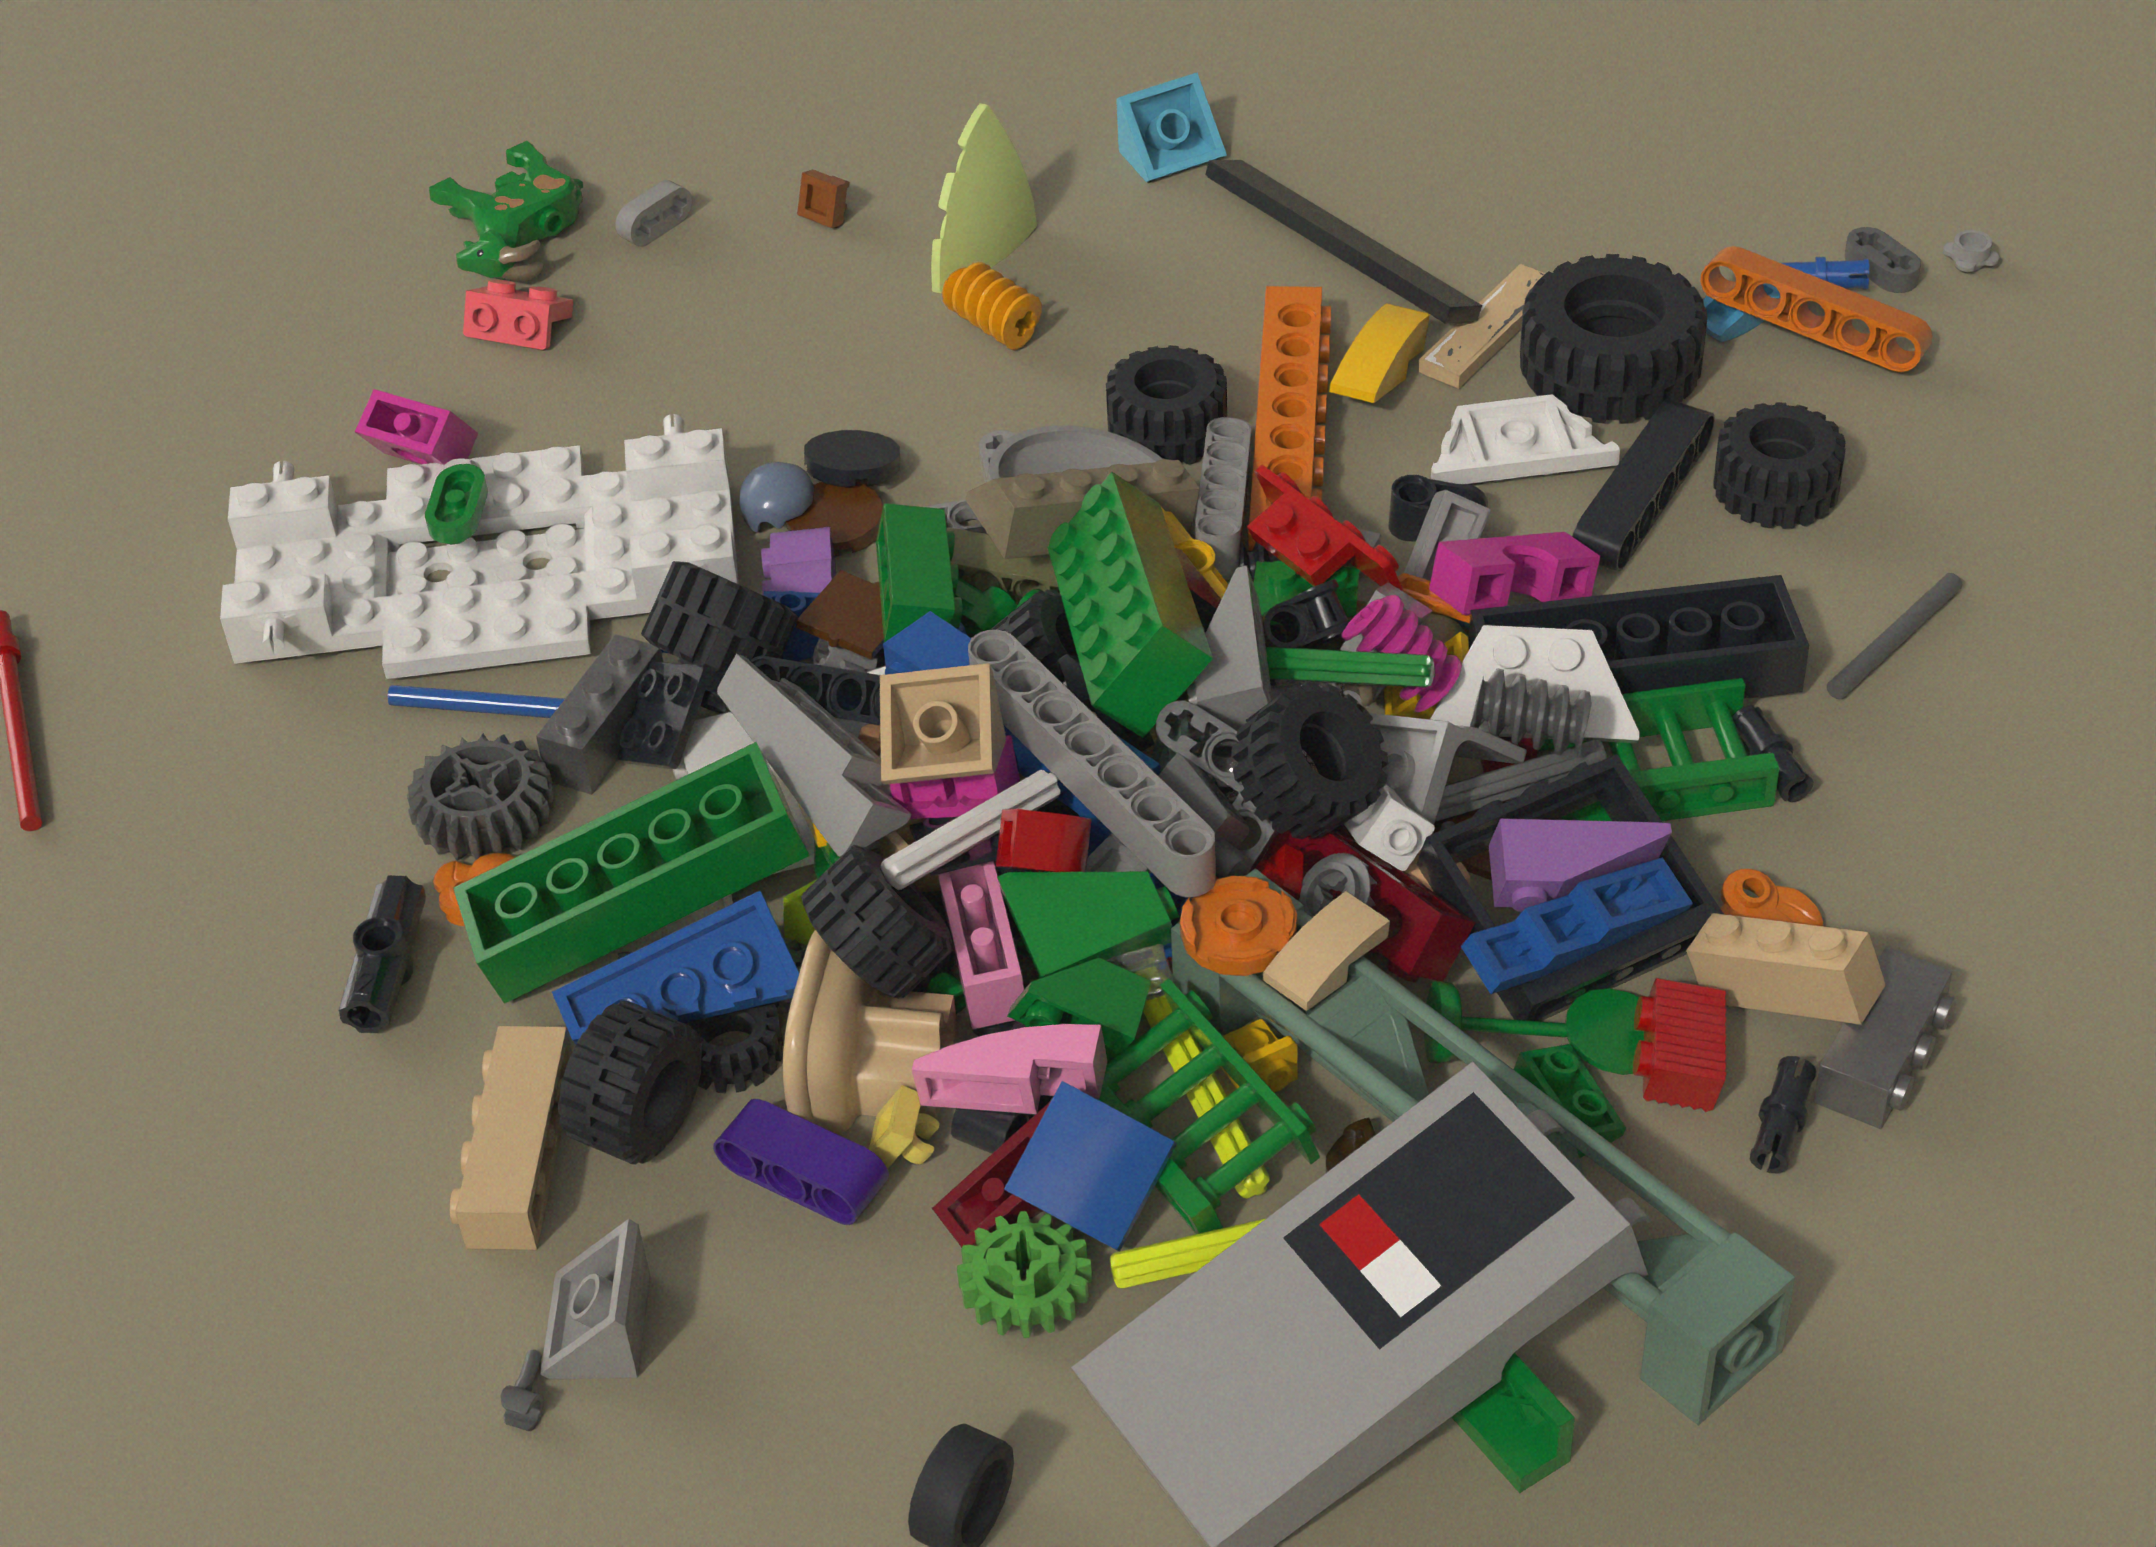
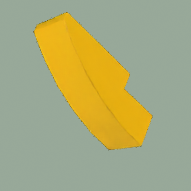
M1387 303L1383 305L1367 321L1352 342L1330 383L1329 392L1375 403L1406 379L1409 361L1425 348L1430 314Z

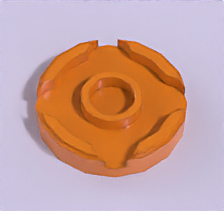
M1229 876L1216 879L1211 890L1203 895L1194 897L1191 902L1189 897L1182 906L1180 937L1187 954L1201 967L1221 975L1247 976L1264 972L1275 956L1297 933V912L1291 898L1282 890L1280 895L1277 891L1270 889L1269 882L1257 877Z

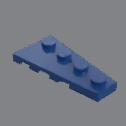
M758 891L552 991V994L573 1042L577 1044L591 1021L598 1014L601 1015L605 1008L613 1003L617 1005L620 1001H629L679 1022L687 1023L793 998L800 972L762 892Z

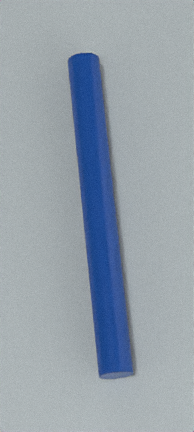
M391 685L388 690V703L391 706L550 718L565 699Z

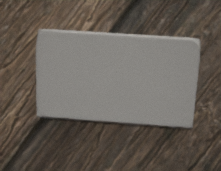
M1448 490L1437 492L1432 499L1404 573L1431 581L1438 542L1479 539L1491 509Z

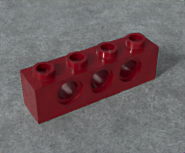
M1343 826L1315 839L1310 835L1304 839L1292 838L1290 830L1283 834L1278 833L1263 860H1268L1284 844H1287L1304 853L1303 879L1317 862L1332 854H1350L1369 865L1368 873L1377 882L1375 888L1370 892V897L1376 904V906L1371 908L1390 920L1388 938L1368 952L1379 954L1380 952L1389 959L1386 967L1392 973L1407 981L1416 983L1419 977L1444 981L1461 950L1462 944L1466 941L1476 922L1405 871L1397 869L1360 846L1352 834ZM1332 888L1329 890V892L1333 895V900L1340 896L1342 893L1339 890L1335 891Z

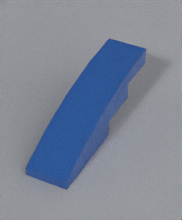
M1662 857L1581 881L1567 896L1525 908L1515 921L1472 933L1462 944L1461 948L1489 993L1494 994L1552 973L1688 910L1693 903Z

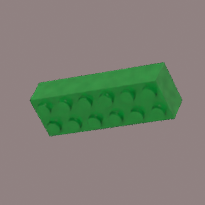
M1111 472L1102 484L1094 485L1087 492L1082 501L1081 509L1069 523L1064 522L1057 527L1051 536L1047 548L1091 705L1143 738L1156 724L1160 711L1167 704L1176 701L1213 660V655L1160 503Z
M754 742L453 887L476 963L505 1004L809 857L810 854L780 784L757 742Z

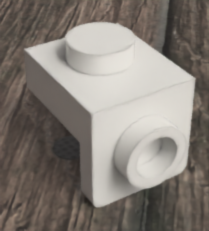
M1385 785L1379 789L1381 795L1375 803L1344 823V825L1360 846L1397 869L1405 871L1423 847L1426 837L1433 833L1434 825L1431 821L1407 807L1397 793Z

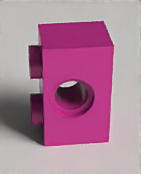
M373 389L355 430V433L384 454L417 464L438 463L444 466L453 459H468L478 436L477 431L451 411Z

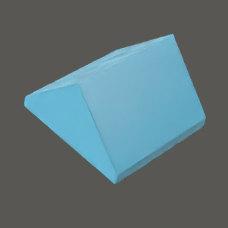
M1193 73L1116 99L1119 152L1146 183L1208 163L1209 160H1217L1227 156L1198 73Z

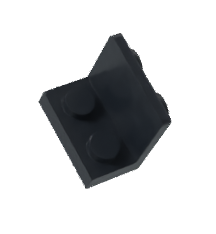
M651 662L649 669L639 681L637 688L639 697L631 719L624 725L621 731V747L617 759L627 764L677 769L699 707L701 706L718 713H725L727 710L726 704L717 693L724 674L718 671L714 672L704 665Z

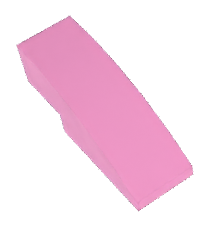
M1058 1024L1024 1027L983 1035L944 1047L915 1059L912 1066V1074L921 1106L1037 1114L1041 1095L1054 1096L1062 1081L1095 1099H1100L1107 1056L1101 1025Z

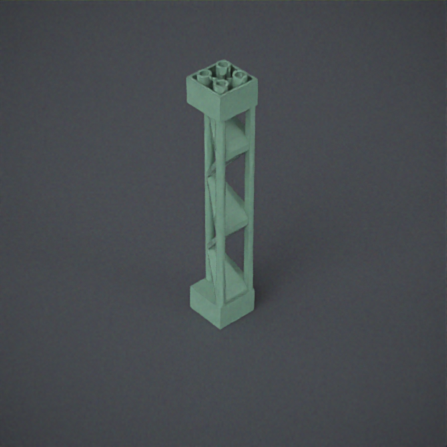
M1254 869L1246 875L1247 877H1257L1269 882L1270 889L1277 891L1280 895L1282 890L1291 898L1297 912V932L1313 918L1304 911L1303 904L1258 870ZM1180 920L1171 928L1173 983L1184 995L1193 990L1201 998L1213 1016L1209 1022L1222 1036L1243 1027L1259 1016L1283 1036H1291L1297 1043V1047L1394 1122L1429 1095L1408 1026V1019L1467 1065L1473 1061L1502 1092L1509 1096L1512 1103L1525 1116L1535 1110H1545L1565 1131L1563 1134L1552 1132L1546 1138L1584 1177L1577 1149L1686 1231L1688 1234L1637 1241L1648 1274L1644 1278L1637 1273L1624 1274L1603 1288L1647 1322L1640 1379L1699 1426L1782 1353L1795 1282L1794 1275L1737 1232L1733 1234L1727 1232L1367 958L1361 956L1348 966L1347 982L1306 1011L1264 982L1263 972L1247 976L1221 975L1201 967L1185 950L1180 937Z

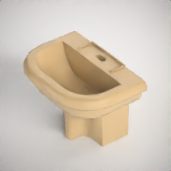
M815 930L805 951L786 1024L783 1048V1084L787 1111L841 1135L851 1128L859 1115L877 1116L878 1112L901 1085L917 1091L912 1074L914 1060L956 1044L958 1028L954 995L911 991L903 999H897L884 994L855 974L830 949ZM920 1106L919 1113L928 1114L938 1120L941 1107Z

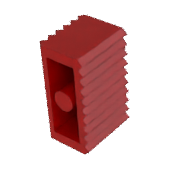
M1655 978L1649 997L1640 995L1635 1010L1634 1029L1644 1031V1041L1639 1040L1633 1062V1074L1643 1077V1098L1647 1102L1655 1099L1658 1104L1667 1102L1670 1106L1679 1104L1682 1108L1690 1106L1693 1110L1702 1108L1705 1112L1714 1109L1727 1073L1725 1072L1727 1064L1725 1062L1726 990Z

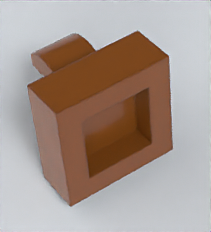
M814 169L802 172L797 215L830 228L843 225L844 211L847 209V204L845 203L846 194L850 182Z

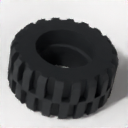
M1606 254L1605 258L1595 259L1593 255L1580 257L1578 262L1574 264L1567 261L1558 265L1553 273L1548 271L1529 290L1525 298L1522 310L1520 368L1522 375L1537 396L1553 394L1567 405L1571 413L1592 418V422L1606 424V420H1619V424L1633 423L1635 418L1643 417L1645 420L1651 419L1665 399L1681 403L1697 386V380L1701 377L1708 319L1704 301L1696 288L1691 287L1692 285L1680 273L1672 274L1669 266L1657 262L1655 265L1647 263L1646 258L1632 256V259L1619 258V254Z

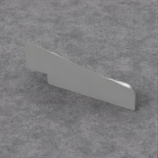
M739 654L735 655L718 686V695L752 741L757 742L766 760L837 856L841 857L853 845L865 848L907 824L912 814L877 787L882 784L881 758L799 686L784 678L779 682L771 680L751 663L748 658Z

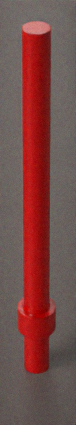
M0 610V694L20 827L25 831L31 832L38 830L42 826V818L17 665L21 660L19 639L12 633L10 615L6 611Z

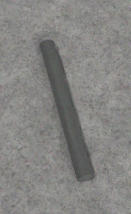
M1947 573L1827 683L1828 693L1836 699L1844 698L1962 588L1961 579L1954 573Z

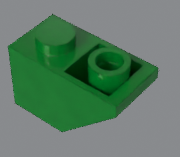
M1096 958L1030 982L1010 1006L1007 1017L1023 1023L1026 1027L1058 1024L1101 1025L1107 1061H1109L1118 1053L1123 1052L1135 1039L1151 980L1104 959Z

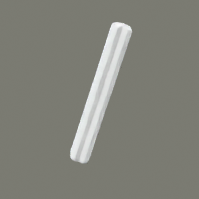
M1039 770L883 860L880 868L884 878L891 887L893 886L897 890H902L999 833L1002 809L1037 811L1057 799L1061 792L1057 785L1058 778L1054 773L1048 774L1044 770Z

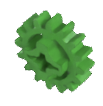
M1020 1211L1017 1223L1011 1225L1002 1216L995 1217L996 1231L990 1233L978 1227L974 1231L976 1246L963 1245L961 1249L963 1264L957 1266L958 1283L962 1292L963 1305L965 1309L975 1308L976 1322L980 1325L989 1322L993 1318L996 1319L997 1332L1000 1335L1004 1336L1012 1325L1020 1326L1023 1338H1030L1032 1326L1041 1324L1048 1333H1052L1055 1331V1317L1060 1315L1064 1319L1074 1320L1076 1318L1075 1302L1087 1303L1089 1299L1088 1283L1092 1282L1091 1259H1088L1087 1244L1084 1239L1074 1240L1073 1226L1065 1224L1057 1230L1053 1229L1052 1215L1046 1213L1040 1218L1038 1223H1030L1027 1212ZM1028 1267L1029 1269L1026 1270V1280L1022 1281L1023 1269Z

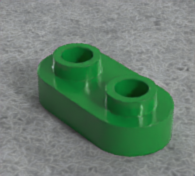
M457 464L444 469L436 477L425 511L428 532L435 541L450 545L460 544L476 532L488 495L485 475L479 467L472 464Z

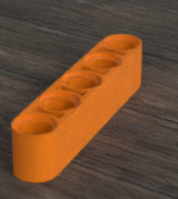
M1731 246L1722 249L1705 266L1701 273L1700 282L1702 289L1713 300L1892 371L1906 372L1916 367L1932 343L1933 335L1931 328L1921 318L1741 247ZM1719 266L1731 269L1735 274L1736 281H1729L1724 278L1720 273ZM1763 284H1771L1776 287L1780 293V298H1772L1767 295ZM1807 301L1820 304L1824 309L1825 316L1812 313L1808 308ZM1851 319H1860L1865 322L1869 327L1870 333L1865 334L1857 331L1853 327ZM1901 336L1911 340L1915 351L1902 349L1898 345L1896 337Z

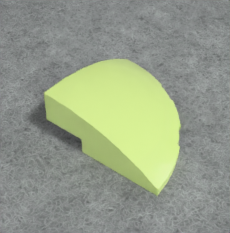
M979 103L969 118L958 140V145L963 151L959 156L956 172L947 173L945 176L938 206L945 210L947 214L942 222L940 238L934 239L932 244V292L942 293L944 282L951 273L959 268H967L976 262H983L992 268L1017 249L1037 227L1034 200L1020 158L1002 124L987 104Z

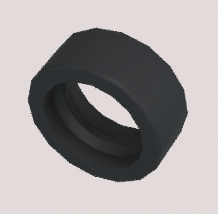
M963 1423L952 1427L939 1440L918 1477L911 1498L908 1516L910 1536L929 1547H979L993 1528L1005 1503L1014 1469L1013 1448L1006 1441Z

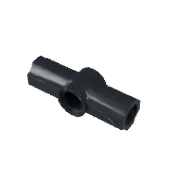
M388 875L383 883L376 885L367 918L356 927L353 933V944L356 954L338 1011L342 1023L356 1028L359 1033H379L383 1026L390 1024L400 987L413 974V962L410 953L426 901V894L422 885L412 882L407 876Z

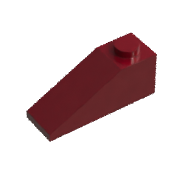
M1050 1102L932 1207V1210L961 1248L963 1245L976 1246L974 1231L978 1227L990 1233L996 1231L995 1217L1002 1216L1011 1225L1017 1223L1020 1211H1026L1029 1219L1043 1212V1210L1006 1191L1004 1188Z

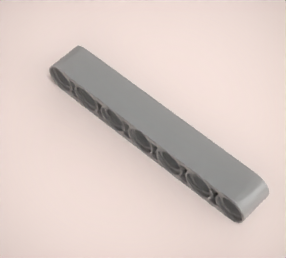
M986 630L975 635L968 644L969 665L990 663L992 666L1003 724L1170 891L1184 897H1197L1211 890L1216 882L1215 833L1212 828L1014 636L1001 630Z

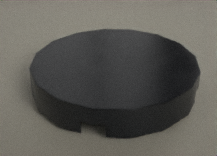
M863 430L827 432L811 438L804 445V466L807 465V472L811 477L826 484L850 487L856 486V479L868 478V485H876L891 479L900 470V446L893 439L874 432Z

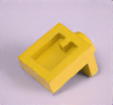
M1262 1018L1223 1035V1038L1274 1093L1298 1079L1297 1043L1291 1036L1278 1040ZM1222 1068V1070L1225 1072V1074L1228 1076V1078L1231 1080L1234 1086L1238 1088L1239 1085Z

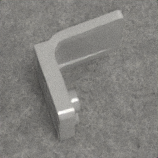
M1370 713L1373 717V720L1370 721L1375 731H1381L1384 742L1380 744L1381 750L1388 753L1389 764L1382 768L1388 775L1386 785L1397 793L1407 807L1431 821L1433 825L1454 757L1515 764L1524 763L1526 749L1478 728L1454 725L1449 721Z

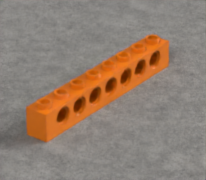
M1266 286L1249 524L1272 504L1267 499L1254 472L1262 464L1276 475L1281 472L1286 473L1297 484L1301 494L1308 499L1316 496L1322 501V489H1314V486H1323L1324 457H1315V454L1325 455V425H1317V423L1326 424L1327 394L1319 393H1328V364L1320 363H1329L1330 335L1322 334H1331V306H1322V287ZM1248 531L1249 551H1252L1256 541Z

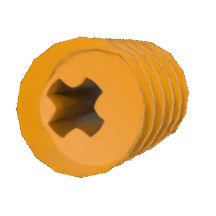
M976 262L967 268L957 269L944 282L942 297L945 306L949 310L956 312L961 318L968 320L973 326L980 328L982 332L992 336L996 341L1013 351L1023 347L1031 339L1042 313V303L1036 295L1028 293L1025 288L1016 285L1011 279L1003 277L1000 272L991 269L989 265L983 262Z

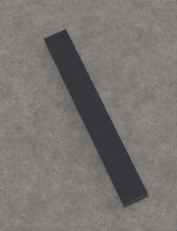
M1209 160L1205 173L1209 179L1441 322L1447 324L1478 321L1482 308L1481 304L1243 160Z

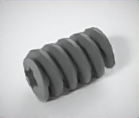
M1496 668L1488 681H1484V676L1482 678L1470 727L1479 729L1484 720L1489 721L1490 734L1498 737L1505 726H1509L1511 741L1516 745L1519 744L1527 731L1532 732L1533 749L1540 750L1548 737H1551L1554 741L1555 755L1559 756L1563 754L1570 743H1574L1577 759L1590 715L1591 695L1589 691L1584 690L1574 703H1570L1569 687L1561 685L1553 697L1550 698L1547 681L1543 679L1537 682L1531 692H1527L1526 677L1523 674H1518L1510 686L1507 687L1505 685L1504 669Z

